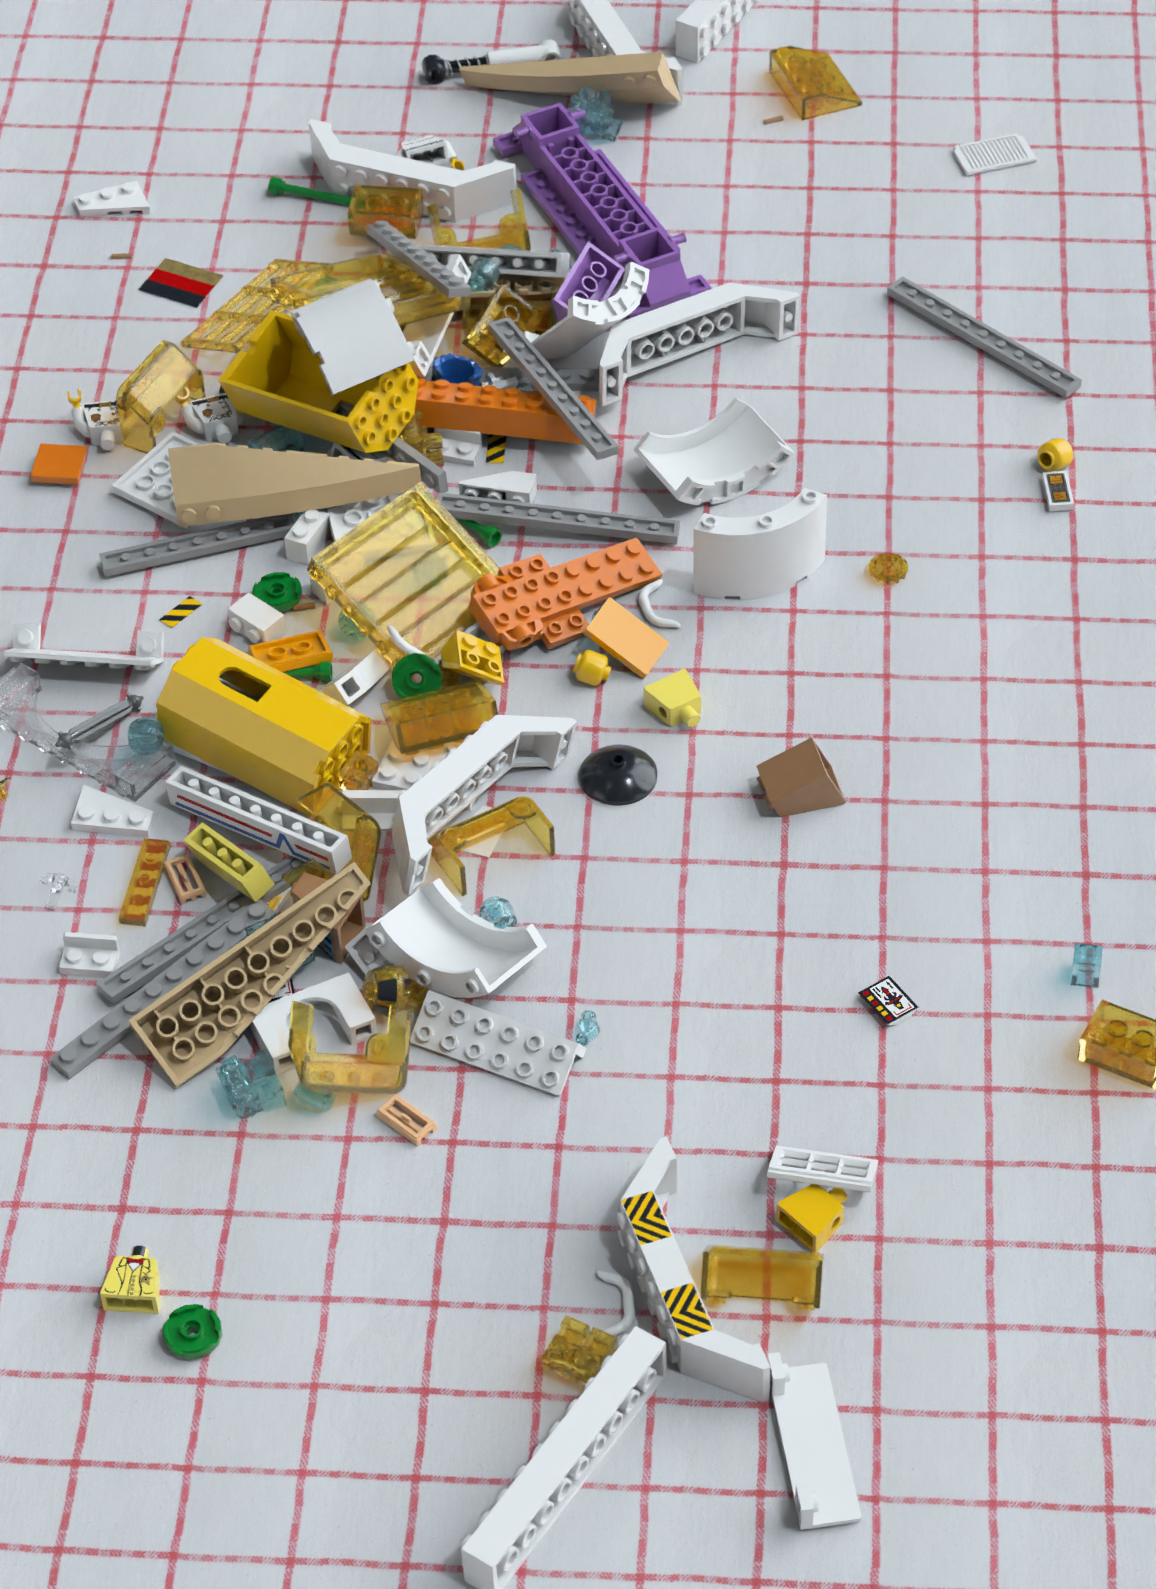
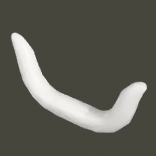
M659 579L644 586L639 593L638 599L645 618L651 624L658 627L680 628L681 625L678 622L656 616L649 602L648 595L659 589L663 580Z
M391 625L387 626L393 643L407 655L412 653L425 654L403 640L394 627ZM442 658L434 659L441 668Z
M597 1270L596 1273L599 1278L619 1286L623 1292L624 1317L618 1324L607 1328L600 1335V1341L622 1334L631 1327L635 1319V1294L629 1280L623 1276Z

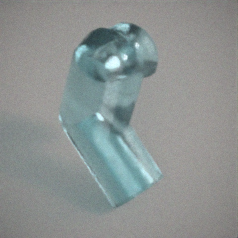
M584 1011L579 1020L581 1032L576 1035V1041L583 1046L598 1037L600 1032L599 1024L595 1020L596 1014L593 1011Z

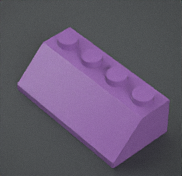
M587 242L551 301L557 321L560 322L568 316V299L572 296L586 300H598V302L607 300L625 268L593 244Z

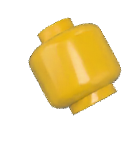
M1053 438L1039 447L1037 451L1038 462L1048 472L1059 471L1072 462V447L1065 439Z
M587 649L583 654H578L572 672L576 673L575 677L578 681L598 686L602 680L607 681L612 667L607 666V656Z

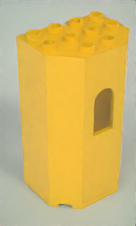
M273 310L269 312L250 337L248 350L245 352L240 351L218 380L236 411L364 453L388 450L414 415L419 382L410 364L407 363L332 396L319 368V365L323 364L319 355L313 356L305 337L303 338L298 333L291 316ZM342 402L355 406L347 417L335 414Z
M201 637L194 645L189 646L182 659L173 664L164 688L156 702L158 737L308 816L317 815L338 790L341 780L343 778L347 779L370 752L372 718L217 638ZM219 678L254 695L260 700L256 702L225 686L220 682Z

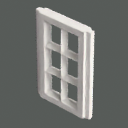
M776 1145L769 1164L767 1177L871 1192L877 1173L878 1160Z

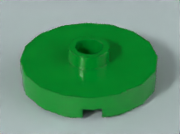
M274 572L261 577V581L253 585L252 594L269 606L282 612L298 604L302 598V586L299 579L290 577L289 573Z
M412 653L405 655L396 663L392 670L391 681L393 689L399 698L408 703L420 704L428 702L437 695L442 685L443 676L440 666L433 658L422 653ZM416 673L422 677L419 683L413 680V675Z
M199 1304L184 1305L175 1309L162 1327L164 1343L168 1350L177 1357L185 1359H196L210 1354L219 1345L222 1338L221 1320L216 1312Z

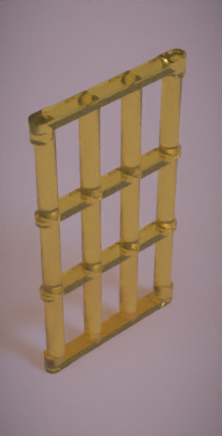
M274 259L221 308L212 313L190 335L181 340V346L190 349L239 353L249 343L250 337L269 314L268 312L266 315H262L280 298L283 300L272 310L279 313L285 311L318 280L332 270V265L324 262ZM278 269H282L274 277H272L266 284H264L262 287H258L266 279H268L274 272H276ZM294 270H298V271H297L294 275H292L286 282H284L279 288H275V287H276L279 283H281L287 276H289ZM311 271L314 272L297 288H295L294 290H290L299 281H301L308 273H310ZM247 296H251V297L248 298L242 305H240L234 312H230L234 307H236V306H237L242 300H244ZM267 297V298H266L261 304H259L253 311H251L250 313H246V312H248L254 305H256L262 298ZM218 321H222L217 327H215V328H214L209 334H207L202 340L199 339V338H200L201 336H203L209 329H211ZM235 322H239V323H238L236 326H234L227 334H225L219 341H215L221 334H223V333H224L229 327H231ZM251 324H255V325H254L253 327H251L245 334H243L236 342L231 343V342H232L239 334H241L247 327H249Z

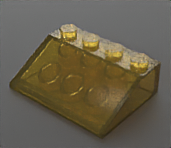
M794 46L769 50V72L801 120L862 106L861 99L828 53Z
M479 680L380 703L381 711L398 751L405 755L416 754L420 749L428 747L430 749H438L443 747L445 743L453 741L455 743H462L468 735L476 733L483 722H489L498 715L496 700Z

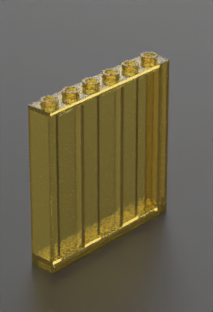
M383 251L271 278V301L292 310L368 278L378 282L385 299H391L395 309L393 314L399 326L470 308V296L448 298L399 258Z
M419 482L312 557L307 571L310 577L325 589L327 596L331 600H335L342 608L344 615L352 619L359 627L360 632L375 644L377 651L381 655L386 656L394 668L396 663L407 654L393 643L387 629L388 625L394 627L408 644L435 659L441 654V648L456 630L465 632L468 627L478 622L468 608L471 601L470 593L474 584L482 576L489 573L498 576L497 572L500 567L431 492Z

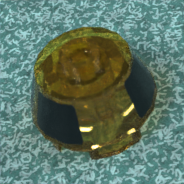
M389 963L367 972L362 986V995L371 1011L391 1018L394 1015H400V1012L406 1011L409 993H405L403 979H408V975L404 966H395L393 963Z

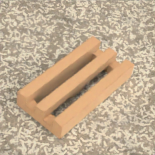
M189 854L164 862L165 870L181 905L186 904L187 899H191V901L197 900L196 896L199 895L202 898L207 897L206 889ZM181 863H186L196 884V889L192 888ZM172 866H176L187 892H183Z
M397 1094L376 1110L379 1119L417 1147L421 1144L422 1138L426 1140L429 1137L430 1131L435 1132L437 1130V1124ZM393 1105H396L405 1113H401L396 1108H394ZM409 1116L418 1121L424 1127L421 1128L419 1125L413 1122Z

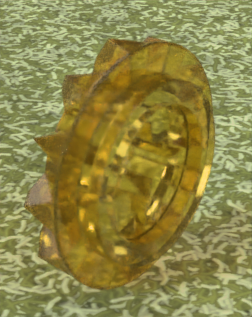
M878 554L869 562L870 576L876 578L877 582L886 581L887 585L890 581L898 583L900 579H905L908 572V563L898 554Z

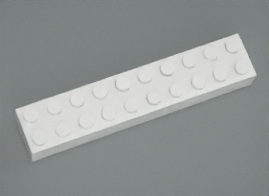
M637 1326L634 1327L629 1335L625 1334L621 1338L616 1352L612 1356L606 1357L601 1366V1371L595 1378L591 1377L588 1380L578 1400L574 1399L570 1403L567 1414L561 1422L557 1421L553 1425L549 1437L544 1444H538L529 1463L519 1468L512 1485L508 1489L504 1488L501 1491L494 1508L483 1514L476 1531L473 1534H468L463 1540L461 1551L465 1582L477 1589H503L665 1379L666 1342Z

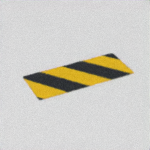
M489 434L486 463H504L506 436Z
M189 596L159 620L173 628L198 609L202 603Z

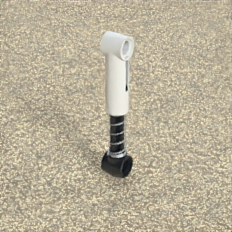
M544 40L536 46L489 51L483 57L477 58V56H474L471 59L464 57L463 60H458L457 58L454 61L443 60L438 55L431 54L422 60L421 65L425 80L429 84L436 85L443 82L446 76L459 73L460 67L558 60L562 58L558 44L553 40Z

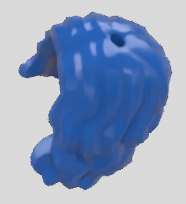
M453 354L434 358L431 381L446 380L454 384L467 382L473 386H479L482 368L473 359Z

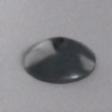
M622 744L609 745L595 750L585 758L579 772L581 786L588 796L600 803L614 806L629 805L647 797L653 791L658 776L656 764L646 752L639 748Z

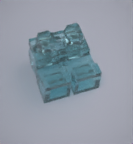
M582 87L579 95L572 94L571 103L568 105L567 110L573 112L583 108L586 112L585 118L575 120L580 126V135L615 142L623 122L619 118L611 117L614 112L610 106L613 96L606 90H600L597 98H594L596 93L589 87Z
M265 1049L255 1053L254 1059L244 1063L242 1058L237 1059L236 1055L227 1057L220 1061L221 1066L215 1068L232 1109L238 1118L247 1119L260 1111L265 1113L287 1106L283 1087Z

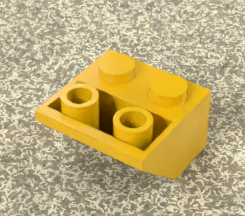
M456 630L441 648L443 668L487 684L502 685L504 683L500 646Z

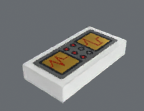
M1067 471L1042 472V482L1049 512L1074 510V501Z

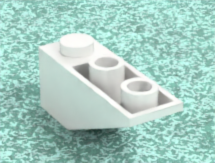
M508 471L459 481V495L533 504L537 493L536 474Z
M375 648L321 689L325 695L345 705H349L372 687L391 668L379 649Z

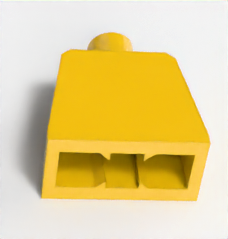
M810 1184L777 1203L776 1221L811 1251L817 1253L842 1225L844 1215L842 1203L848 1199L847 1194L843 1188L834 1187L827 1192L819 1185Z

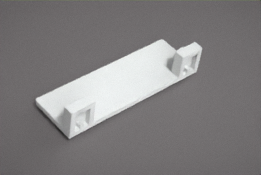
M452 254L446 268L467 283L471 276L470 270L460 254ZM427 280L403 331L406 341H411L415 348L416 355L413 356L415 360L409 364L416 377L419 378L426 376L461 298H448Z
M16 622L14 623L13 648L3 651V656L10 657V661L25 662V660L35 658V663L43 664L60 660L61 665H75V663H81L82 661L85 662L84 666L100 667V665L110 663V668H125V666L134 665L136 670H150V668H155L156 664L163 662L164 632L137 631L136 655L40 649L41 624Z
M430 990L426 994L410 1037V1042L557 1096L562 1094L575 1056L583 1058L587 1049L577 1042Z
M780 1352L768 1354L770 1389L800 1529L860 1522V1507L827 1364L818 1363L788 1368L787 1363L782 1364Z

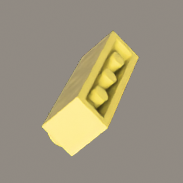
M203 822L183 840L199 862L254 902H257L275 885L259 862Z

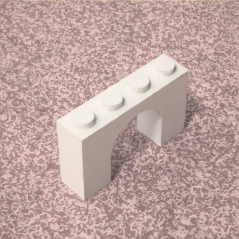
M349 972L268 1003L249 1024L251 1032L275 1075L301 1066L299 1048L289 1031L293 1024L303 1017L315 1014L332 1017L341 1025L351 1045L377 1036L376 1018Z

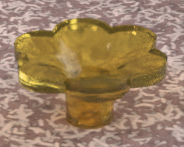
M10 776L0 781V801L9 796L5 786L12 779Z

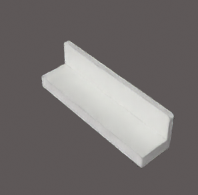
M342 790V830L392 831L393 815L398 804L396 800L403 790ZM447 824L444 825L438 832L447 831Z

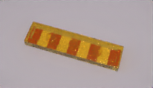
M144 838L119 915L120 924L146 927L165 867L164 862L167 860L171 845L169 840Z

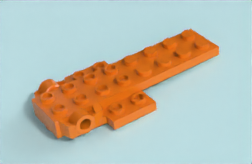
M637 537L551 568L540 553L500 567L497 572L498 576L489 573L479 578L470 593L471 601L468 608L478 621L480 628L495 645L500 643L507 650H514L542 639L547 648L551 649L586 636L583 632L589 623L579 609L648 585L661 579L663 574Z

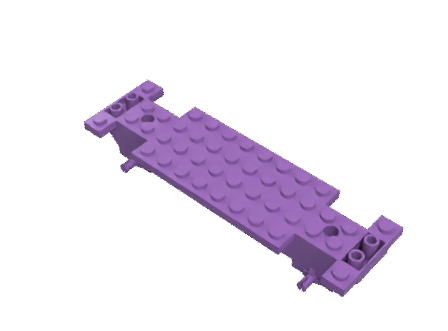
M561 103L538 109L521 115V123L513 127L512 132L493 138V146L502 157L523 151L534 165L536 170L521 174V182L578 256L586 243L590 242L624 268L625 265L633 262L649 269L646 292L642 295L640 304L636 309L626 316L627 319L712 289L701 274L688 279L681 263L680 247L678 246V244L687 241L686 235L681 233L670 236L601 149L593 151L580 135L581 124L578 122V119L586 117V112L583 108L571 112L565 109ZM624 270L623 274L621 275V279H622V280H623V278H624L625 270Z

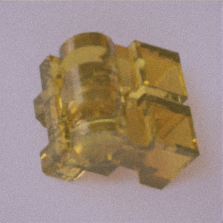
M415 411L411 420L399 434V438L437 466H443L442 450H434L443 449L441 433L428 434L427 427H423L422 411Z
M565 1315L560 1324L561 1329L559 1333L553 1337L541 1358L542 1367L548 1371L555 1369L558 1375L576 1383L581 1380L585 1386L591 1377L595 1378L601 1371V1366L606 1357L612 1356L616 1352L618 1340L616 1336L595 1327L590 1332L588 1324Z

